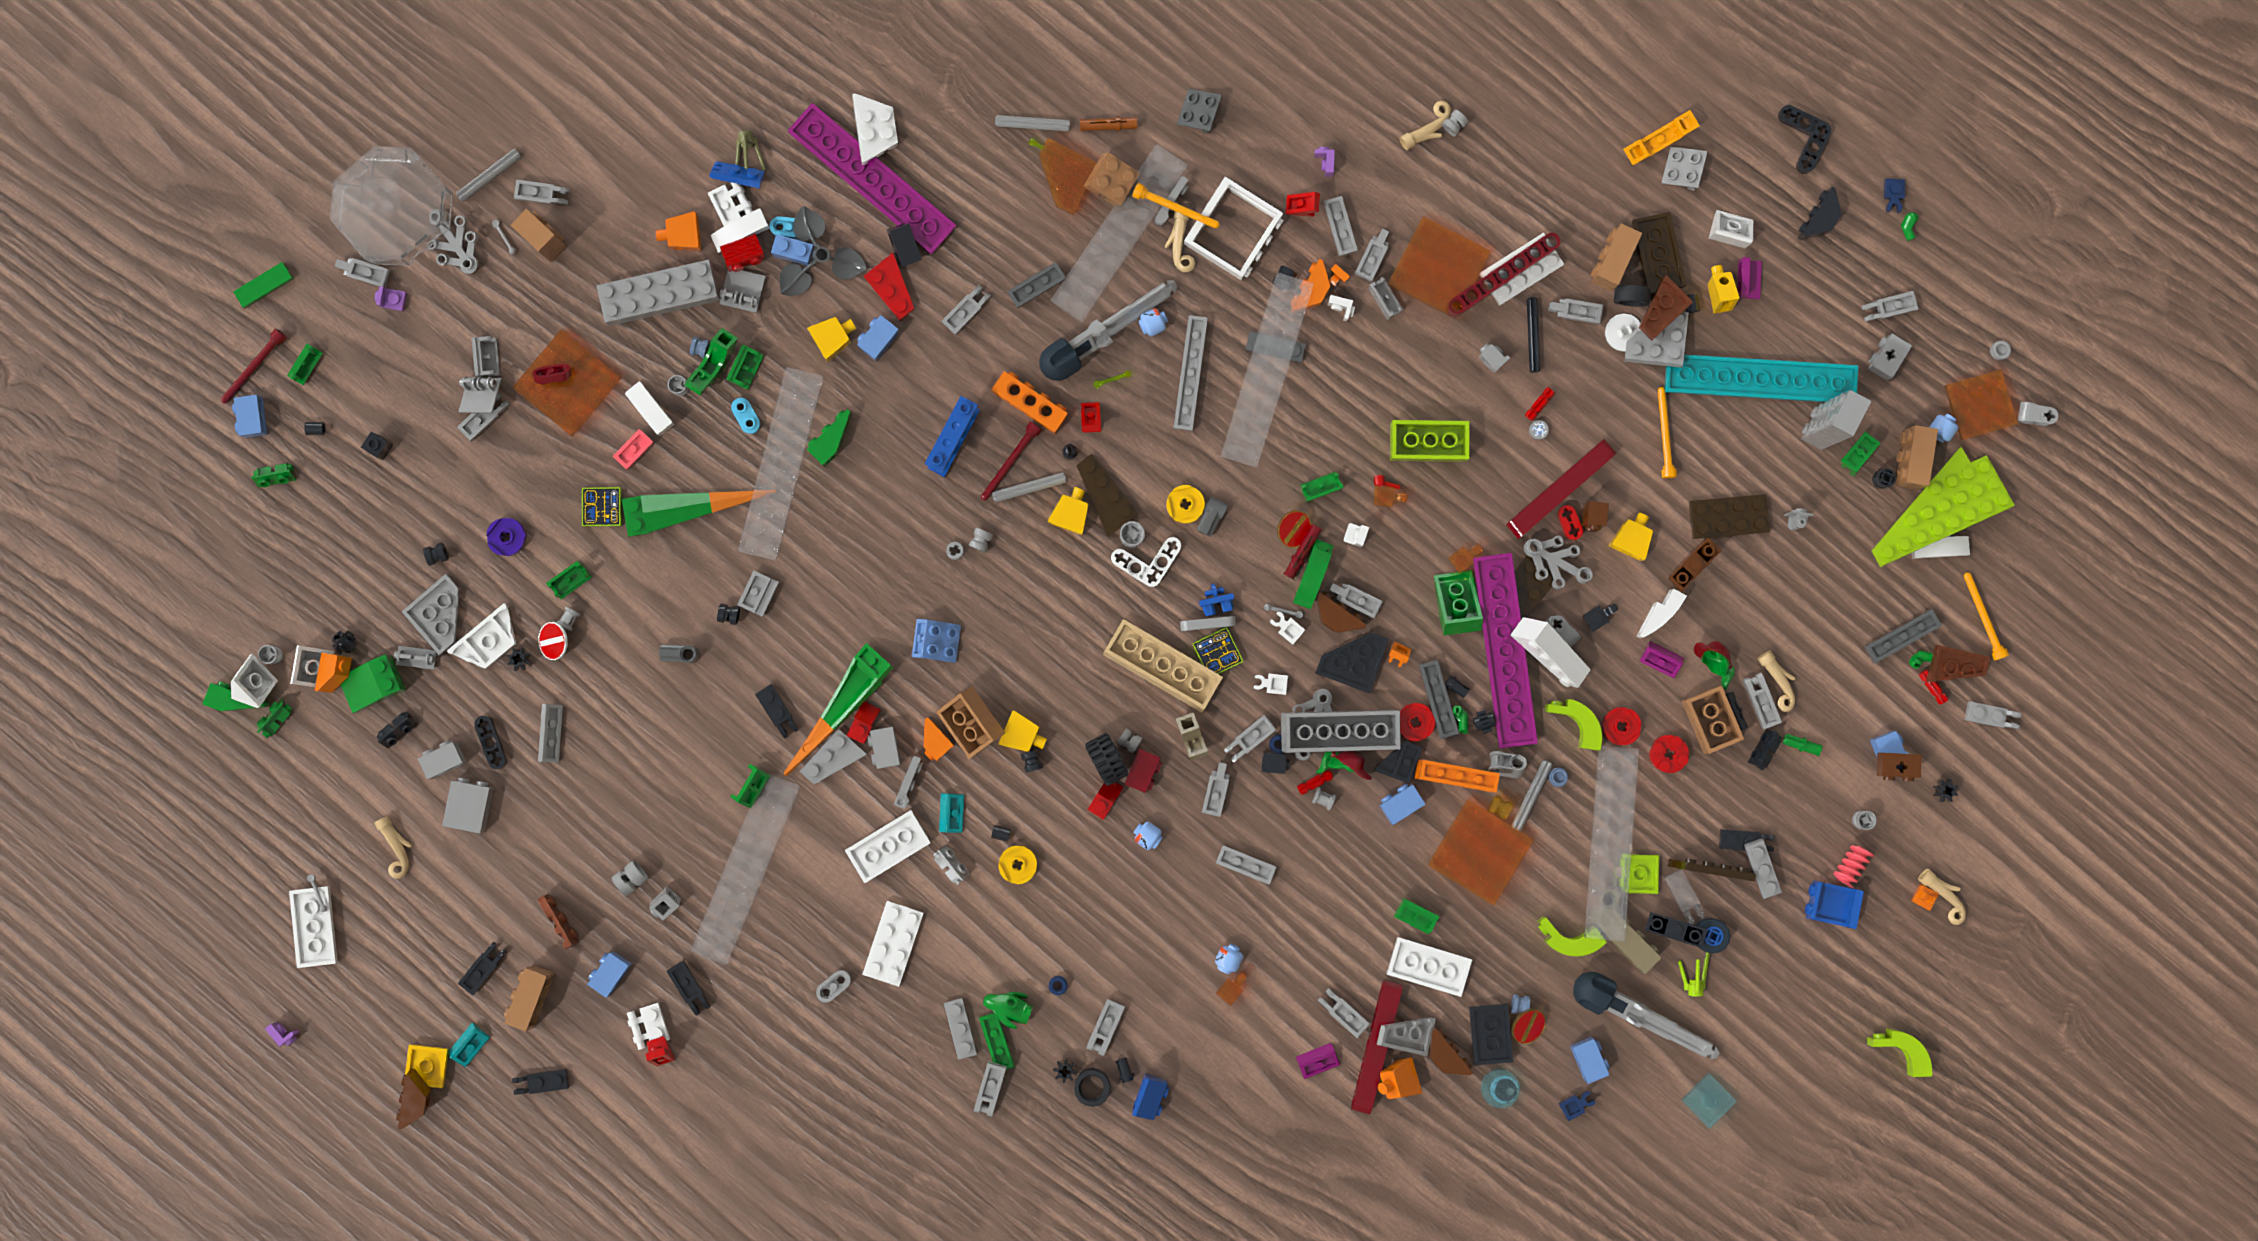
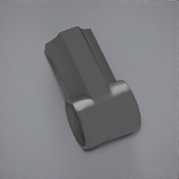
M1211 496L1196 530L1211 537L1229 504Z
M661 644L659 657L660 661L696 663L700 659V651L693 646ZM691 649L694 655L692 659L688 660L686 652Z

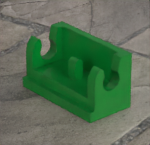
M742 344L726 379L737 386L749 390L764 355Z
M1864 432L1841 460V467L1849 469L1850 475L1855 477L1877 451L1881 443L1867 432Z
M1336 472L1300 485L1306 503L1344 488L1339 480V474Z
M576 561L546 584L554 591V595L562 600L589 581L592 576L582 562Z
M749 763L748 767L752 769V772L738 796L732 793L730 797L737 803L751 809L770 775Z
M1403 898L1393 917L1429 934L1432 932L1440 916Z

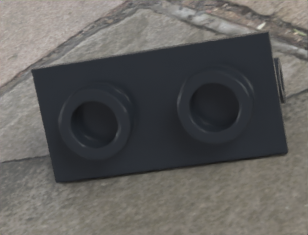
M407 711L405 713L402 712L392 721L395 725L394 728L388 724L378 732L376 736L379 740L378 743L386 748H390L405 734L411 732L418 723L410 719L411 715Z
M1766 729L1755 750L1751 753L1748 763L1755 765L1760 770L1767 768L1773 757L1768 752L1769 750L1773 753L1776 752L1782 742V737L1777 732Z

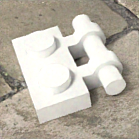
M731 183L733 189L730 191L723 185L708 192L724 226L741 218L739 213L745 211L746 215L753 212L752 204L747 200L744 194L745 190L740 184ZM735 196L738 197L741 203L738 206H735L732 200Z
M659 1002L640 1008V1017L636 1018L634 1011L627 1013L629 1019L627 1022L632 1028L634 1034L633 1041L637 1044L638 1050L646 1048L644 1043L646 1039L650 1041L662 1036L667 1041L671 1039ZM644 1022L647 1032L641 1034L639 1023Z

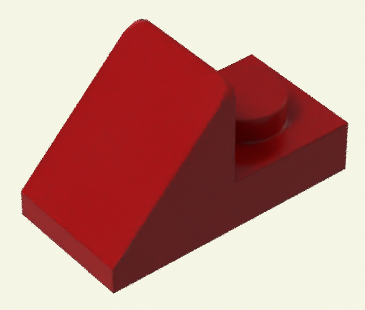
M1308 192L1287 195L1285 214L1313 217L1315 212H1319L1320 193Z
M1100 402L1081 403L1083 433L1101 431Z
M864 701L854 716V721L847 736L865 744L881 709Z
M1116 782L1109 786L1103 783L1087 810L1104 820L1124 787Z
M664 1036L647 1042L649 1052L645 1053V1056L649 1063L658 1067L675 1061V1057Z

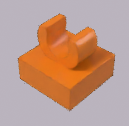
M1337 264L1330 269L1334 275L1329 279V283L1333 286L1340 280L1346 283L1350 278Z
M1394 641L1389 653V663L1395 658L1399 660L1398 667H1401L1403 663H1407L1412 649Z
M1920 884L1911 902L1931 911L1939 894Z

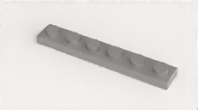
M1192 315L1188 317L1173 429L1193 430L1208 320L1206 317Z

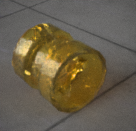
M1495 795L1487 812L1498 814L1499 818L1506 820L1512 810L1513 803L1504 801L1500 796Z

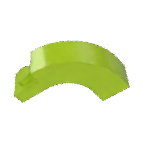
M1570 699L1565 700V706H1562L1563 702L1557 701L1545 704V712L1567 715L1575 720L1580 730L1578 748L1601 751V727L1598 719L1588 707Z
M1542 916L1537 920L1540 924L1538 926L1539 930L1545 936L1549 935L1543 941L1555 951L1568 956L1588 955L1607 943L1592 926L1577 937L1566 938L1559 934L1546 917Z
M1886 1029V1037L1883 1033H1875L1873 1037H1867V1045L1871 1047H1898L1906 1057L1907 1075L1912 1077H1932V1063L1929 1054L1920 1041L1913 1036L1898 1030Z

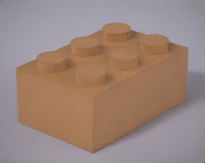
M525 209L510 225L550 262L566 247L562 242L564 238L534 210L530 212Z
M1620 224L1617 228L1614 227L1606 239L1608 245L1606 244L1599 254L1598 259H1600V262L1594 266L1590 274L1593 277L1591 283L1612 292L1619 285L1642 233L1623 224Z
M1915 425L1901 433L1899 442L1902 444L1896 458L1899 463L1898 469L1895 470L1897 477L1895 486L1919 490L1930 485L1938 429Z
M973 686L958 694L936 711L968 759L983 751L1005 734Z
M1722 686L1713 687L1681 701L1703 754L1713 753L1744 740Z
M535 965L520 971L517 979L520 982L511 994L510 999L513 1001L511 1006H508L505 1010L504 1018L506 1019L504 1024L525 1032L535 1028L554 978V972Z

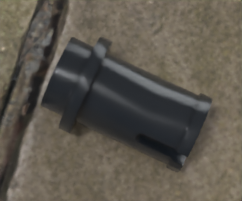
M1450 676L1445 682L1446 689H1451L1461 698H1464L1470 690L1469 687L1459 682L1456 676Z
M1127 1057L1116 1060L1115 1063L1120 1074L1119 1080H1122V1083L1134 1080V1073H1131Z

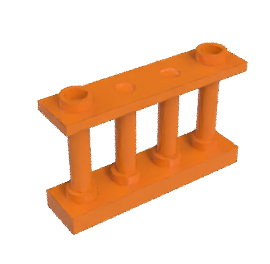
M1418 760L1414 778L1497 793L1500 773L1428 760Z

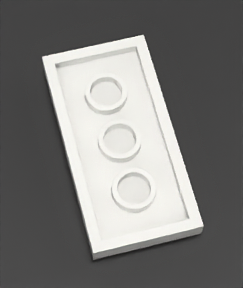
M1542 233L1479 273L1481 279L1541 239L1545 234ZM1547 239L1546 244L1549 247H1553L1550 241ZM1537 250L1530 251L1532 257H1539ZM1554 251L1492 293V296L1500 306L1562 267L1564 263L1557 252ZM1516 260L1515 266L1521 269L1523 268V263L1520 260ZM1499 271L1500 278H1508L1505 271ZM1484 282L1485 285L1487 286V288H1488L1489 290H1491V289H1492L1491 283H1490V282Z
M912 810L849 847L845 852L863 882L866 883L931 842Z
M330 886L317 887L324 905L327 906L326 912L320 911V904L313 888L289 891L297 968L338 963Z
M891 901L886 902L862 975L898 987L900 986L924 912Z
M1397 937L1386 974L1461 997L1472 959Z

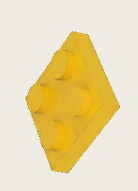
M410 1044L405 1074L411 1068H415L429 1087L444 1088L449 1049Z

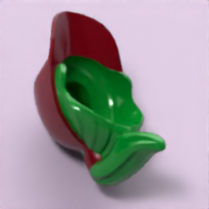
M1712 641L1707 645L1700 642L1696 643L1693 649L1694 654L1701 659L1702 663L1707 665L1712 673L1722 677L1721 685L1727 690L1729 683L1735 675L1729 650L1718 641Z
M1327 751L1322 758L1320 768L1316 771L1320 774L1328 768L1346 769L1349 772H1355L1363 779H1372L1364 770V756L1357 751Z

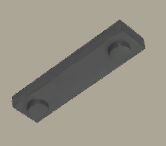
M1930 609L1864 646L1874 664L1942 625L1933 609Z
M1438 660L1418 665L1431 711L1435 718L1439 738L1443 739L1459 734Z

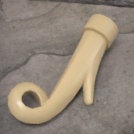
M1438 101L1435 103L1433 110L1439 117L1438 119L1399 138L1405 150H1409L1421 141L1442 137L1441 133L1434 132L1442 127L1445 119L1450 118L1451 108L1447 102ZM1439 107H1443L1445 112L1441 113Z
M1175 211L1174 226L1165 244V248H1168L1173 243L1175 266L1182 272H1190L1195 266L1194 258L1189 255L1181 256L1189 217ZM1184 260H1189L1190 264L1188 266H1183L1182 262Z
M1769 650L1757 659L1762 666H1765L1785 693L1778 700L1779 708L1784 712H1789L1794 708L1795 695L1787 678L1795 680V677L1777 663L1775 656ZM1785 699L1788 700L1787 706L1784 704Z
M385 816L374 822L377 830L381 831L400 860L390 864L388 868L389 875L394 879H400L406 875L409 869V861L403 845L410 848L412 844L395 830L389 816ZM395 866H401V867H402V870H401L400 873H395V872H394V867H395Z
M1930 869L1924 870L1918 877V880L1924 886H1928L1955 907L1948 914V919L1952 924L1959 925L1963 923L1966 918L1965 907L1952 892L1960 891L1961 889L1940 880ZM1956 912L1959 914L1957 919L1954 917Z

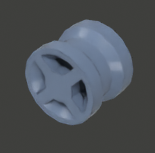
M694 337L690 346V355H700L701 358H704L710 347V340L705 339L703 341L698 337Z
M1514 994L1511 1002V1013L1521 1012L1523 1015L1528 1013L1530 996L1520 997L1518 994Z

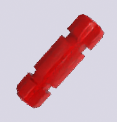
M1547 387L1543 391V395H1540L1531 406V409L1525 413V417L1528 420L1533 421L1537 417V413L1539 414L1549 402L1548 400L1554 396L1555 392L1551 388Z
M1929 670L1922 671L1919 677L1922 681H1925V686L1936 697L1935 700L1938 704L1947 702L1949 698L1942 692L1943 690L1937 681L1926 682Z
M1327 770L1322 775L1319 774L1309 779L1305 784L1298 785L1297 789L1301 795H1304L1308 790H1313L1325 784V781L1332 780L1333 775L1330 770Z

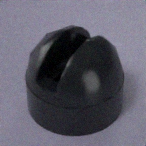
M1068 444L1064 446L1062 454L1067 460H1073L1076 458L1078 451L1074 445ZM1068 447L1072 449V456H1068Z

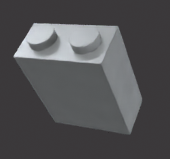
M458 777V780H451L442 826L475 833H485L494 787H489V783L477 781V784L469 783L470 779Z

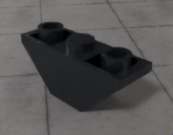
M1834 187L1829 188L1827 191L1824 189L1818 200L1820 202L1818 206H1813L1808 214L1810 219L1808 222H1804L1798 230L1800 232L1799 240L1826 235L1836 225L1842 213Z
M1650 912L1645 931L1702 948L1707 929Z

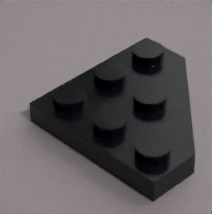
M1369 633L1321 656L1315 674L1370 693L1389 639Z

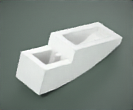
M759 208L719 229L711 235V238L718 253H721L720 246L755 233L759 234L770 228L762 210Z
M640 381L625 392L626 396L658 436L663 435L675 425Z
M1946 537L1913 552L1912 559L1970 555L1969 537Z
M1670 589L1662 604L1656 602L1652 605L1636 637L1644 638L1663 626L1681 607L1687 595L1675 589Z

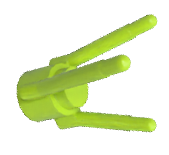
M1706 952L1702 979H1700V960L1697 959L1696 978L1690 979V983L1687 981L1682 961H1678L1684 990H1688V996L1704 995L1710 957L1708 952Z

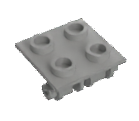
M1670 147L1662 184L1688 187V190L1695 191V188H1699L1708 151Z
M743 270L739 272L727 271L723 290H720L719 297H721L719 304L757 313L766 276Z
M463 377L460 379L459 384L465 390L458 412L493 413L502 379L492 377Z

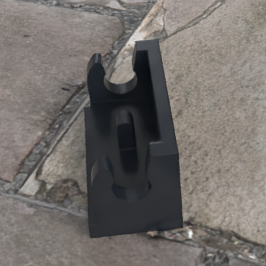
M909 223L886 229L899 266L904 267L922 260Z

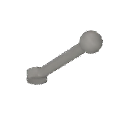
M494 220L492 222V226L494 228H497V230L499 231L500 235L502 236L503 240L509 248V253L512 255L515 254L516 249L511 246L510 242L508 241L507 237L500 227V222L498 220Z
M1268 603L1264 605L1266 611L1273 610L1290 614L1298 619L1303 617L1301 611L1293 612L1273 607Z
M310 874L307 876V880L313 886L320 904L319 909L321 912H326L327 906L324 905L315 883L316 876Z

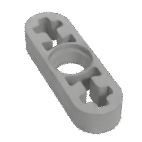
M1235 616L1180 622L1181 631L1236 626Z

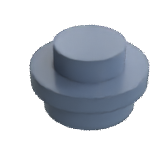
M1554 768L1549 773V781L1553 786L1562 787L1568 781V774L1562 768Z

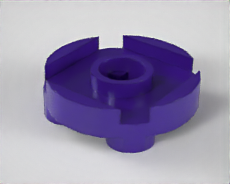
M511 518L497 519L492 522L487 529L486 535L489 548L501 556L517 554L524 547L527 538L524 527L518 521ZM509 532V537L511 539L509 541L506 540L505 542H503L502 540L504 537L502 536V534H507Z

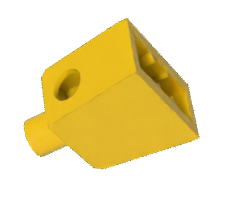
M1722 265L1713 266L1711 268L1712 277L1708 282L1713 313L1732 311L1739 300L1733 275L1731 272L1724 273Z
M834 317L812 325L807 329L824 358L829 362L851 343L847 334L854 331L856 327L851 319L840 324L838 319Z
M1074 487L1071 497L1062 495L1049 517L1048 523L1083 535L1088 511V504L1082 502L1085 491Z
M1638 513L1635 522L1630 519L1625 520L1608 546L1639 561H1644L1653 530L1645 527L1649 517Z
M1012 711L1004 730L1005 734L1001 736L998 744L1029 752L1032 745L1043 749L1047 739L1037 735L1039 726L1016 711Z

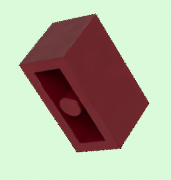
M1139 749L1124 784L1144 793L1147 790L1151 791L1155 782L1152 779L1154 772L1158 773L1162 762L1159 761L1160 757Z

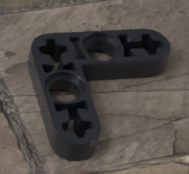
M1786 105L1778 112L1779 121L1809 136L1796 163V169L1799 173L1808 174L1814 169L1832 131L1831 126L1827 122L1794 106ZM1787 110L1790 111L1789 115L1792 116L1788 119L1785 118L1784 114ZM1800 119H1808L1809 127H1802ZM1823 127L1825 133L1820 136V139H1816L1820 133L1818 129ZM1809 144H1817L1818 152H1811ZM1808 156L1813 157L1809 159L1807 164L1810 167L1804 169L1802 163L1807 160Z

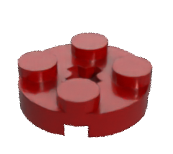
M1412 703L1405 705L1400 710V734L1405 739L1420 741L1431 735L1435 727V718L1426 705ZM1418 717V721L1421 724L1414 728L1410 720Z
M1625 707L1614 708L1605 715L1602 721L1603 734L1608 741L1615 745H1629L1635 742L1641 733V719L1632 709ZM1619 721L1627 724L1624 732L1617 729Z
M1663 735L1658 737L1653 742L1649 751L1652 765L1664 773L1680 771L1689 760L1688 747L1678 736ZM1666 749L1674 752L1672 759L1664 756L1667 753Z

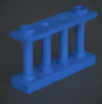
M960 396L925 462L929 470L945 478L980 412V409L977 408L978 404Z

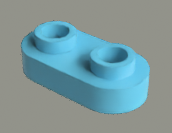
M780 216L773 218L770 222L771 232L775 236L777 234L797 239L793 230L795 218ZM778 225H783L782 230H777Z
M745 398L735 399L731 409L742 430L747 434L757 433L761 424L750 402ZM739 404L744 405V409L741 411L738 410ZM748 421H753L752 427H747Z

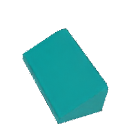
M941 793L939 832H963L964 794Z
M471 1023L449 1050L450 1058L466 1067L490 1036L476 1024Z

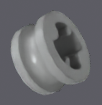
M951 542L946 548L947 556L952 560L961 558L963 546L958 542ZM958 546L960 553H956L955 556L951 555L952 552H949L950 548Z

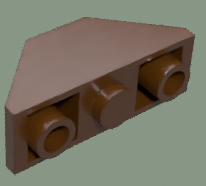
M1707 537L1677 565L1668 577V580L1683 592L1722 550Z
M1327 592L1317 593L1316 601L1320 623L1335 633L1365 628L1366 624L1363 623L1364 619L1356 613L1354 616L1350 614L1348 607L1340 602L1339 604L1333 602V597Z
M1433 1027L1431 1029L1428 1056L1440 1071L1449 1074H1473L1470 1070L1472 1065L1465 1057L1463 1059L1460 1058L1457 1054L1460 1051L1453 1042L1449 1045L1445 1040L1447 1035L1441 1028L1436 1029Z
M411 1068L402 1078L401 1085L404 1088L399 1097L401 1109L398 1110L396 1121H399L398 1129H403L422 1117L429 1108L431 1088L415 1068Z

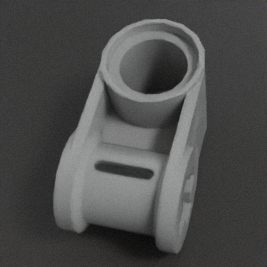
M2030 402L2020 403L2017 422L2047 426L2055 423L2058 419V412L2055 408ZM2046 413H2047V416L2050 417V419H2048V420H2047V417H2044V414H2046Z
M1550 616L1546 620L1570 647H1573L1581 640L1578 632L1562 616ZM1553 620H1554V621H1558V620H1559V623H1558L1559 628H1558V627H1554V628H1553V625H1554Z
M1493 751L1489 755L1491 766L1488 768V771L1500 773L1499 776L1520 778L1526 768L1527 760L1522 755Z

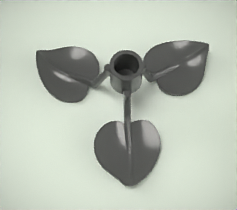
M803 206L796 214L793 230L798 240L806 242L810 239L816 247L812 254L814 260L803 270L797 264L785 266L781 270L779 277L780 293L786 296H795L807 291L811 285L812 278L805 272L816 262L823 263L828 259L834 261L832 271L836 277L843 280L854 278L864 272L867 267L861 256L850 248H838L835 251V258L830 256L827 248L820 247L814 238H819L823 235L825 222L818 213Z

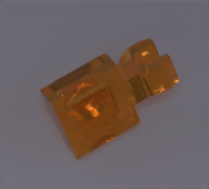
M1374 487L1373 506L1393 507V502L1406 503L1407 494L1394 493V487Z
M1479 544L1468 551L1463 547L1448 557V559L1460 574L1473 565V558L1482 553L1483 549Z
M1241 971L1233 981L1227 978L1216 991V994L1231 1006L1243 992L1239 986L1247 979V976Z

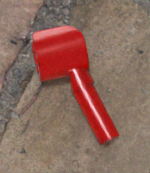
M1384 475L1374 476V485L1376 487L1386 486L1400 489L1399 484L1385 482Z

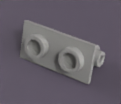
M1796 508V510H1791V512L1784 514V516L1789 517L1788 528L1794 531L1804 528L1807 525L1808 517L1813 516V514L1807 513L1808 510Z
M398 646V651L394 652V659H396V665L434 670L437 652L435 650Z
M947 845L933 854L934 860L941 869H944L946 866L949 867L945 874L952 883L955 882L958 885L970 875L967 872L966 866L960 863L954 851L948 848Z

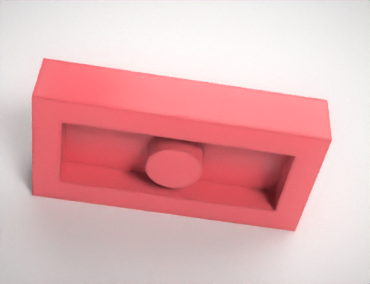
M639 429L613 457L626 470H629L654 442Z

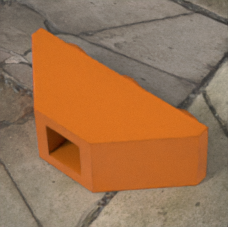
M1319 258L1317 263H1312L1308 271L1311 275L1308 280L1304 278L1299 287L1302 290L1299 296L1295 295L1290 303L1293 306L1291 312L1296 313L1321 305L1330 288L1322 259Z

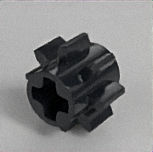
M349 630L345 633L342 631L337 632L332 638V643H334L332 647L340 655L343 651L347 654L351 653L356 647L355 635Z
M513 648V653L507 655L510 658V662L507 665H514V671H518L519 667L522 670H526L525 666L532 664L528 658L531 656V653L525 654V648H521L519 652ZM516 657L522 658L523 661L518 662V660H516Z
M1486 710L1477 712V717L1473 718L1477 732L1481 730L1483 734L1492 732L1491 727L1496 726L1492 712L1486 713Z
M1939 779V784L1933 786L1936 792L1933 796H1939V802H1944L1945 799L1948 802H1952V797L1958 796L1955 789L1958 785H1952L1951 779H1947L1946 782ZM1945 787L1948 788V790L1946 791V794L1943 793V791L1945 790Z
M1065 1058L1063 1063L1057 1061L1059 1067L1053 1068L1054 1072H1058L1055 1079L1062 1078L1063 1083L1068 1078L1073 1081L1071 1075L1072 1073H1077V1070H1072L1075 1063H1067V1058ZM1064 1066H1067V1070L1071 1071L1067 1072V1075H1063V1072L1060 1071Z

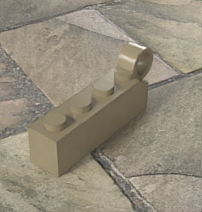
M1611 889L1601 890L1598 894L1600 905L1587 919L1641 973L1646 974L1661 959L1658 955L1660 951L1652 943L1648 945L1644 941L1646 937L1639 930L1635 932L1630 927L1632 923L1625 916L1621 918L1616 913L1618 909L1615 906L1619 902L1618 894ZM1607 892L1612 893L1614 896V901L1610 905H1605L1603 902V895Z

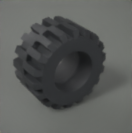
M1105 732L1085 743V748L1104 784L1109 786L1128 776V769L1109 734Z

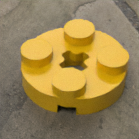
M1181 485L1174 488L1169 494L1166 507L1168 514L1174 521L1188 524L1196 521L1202 515L1205 501L1199 490L1190 485ZM1183 499H1186L1187 502H1191V505L1188 506L1187 510H1185L1184 507H1180V504L1183 503Z
M1016 845L1007 848L999 859L998 867L1000 874L1011 883L1023 884L1028 882L1037 869V859L1034 853L1025 846ZM1017 859L1018 861L1023 862V865H1021V870H1018V868H1013L1012 865L1015 864L1014 860Z

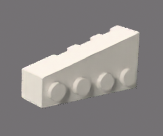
M1523 617L1511 634L1518 643L1559 678L1561 684L1566 687L1578 688L1590 672V668L1548 622Z

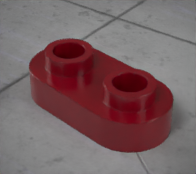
M566 363L538 367L532 372L534 382L541 385L558 381L564 382L572 375L571 368Z

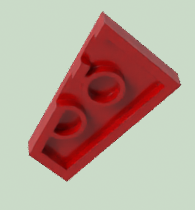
M891 253L864 275L867 282L899 321L915 310L894 253Z

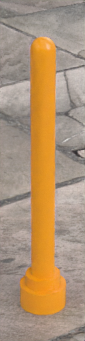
M1137 183L1132 197L1140 200L1141 198L1144 200L1146 198L1213 228H1218L1220 225L1218 221L1149 192L1145 185Z
M1659 387L1658 400L1665 464L1661 474L1662 478L1677 477V469L1672 465L1666 392L1664 387Z
M1966 572L1964 579L1993 646V653L1991 654L1994 661L2009 656L2007 648H2004L1998 640L1971 573Z

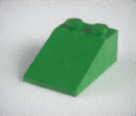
M1472 570L1434 575L1443 636L1481 631L1483 617Z
M386 654L350 671L349 677L341 684L352 713H356L406 691L392 655Z

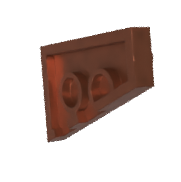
M1666 275L1638 328L1653 341L1693 301Z
M1936 644L1926 682L1986 676L1991 657Z
M546 894L537 899L547 918L551 922H555L554 930L556 934L564 938L565 942L562 943L564 948L567 949L578 944L580 941L578 940L579 935L574 928H570L566 915L563 912H559L556 907L558 904L554 897H549Z

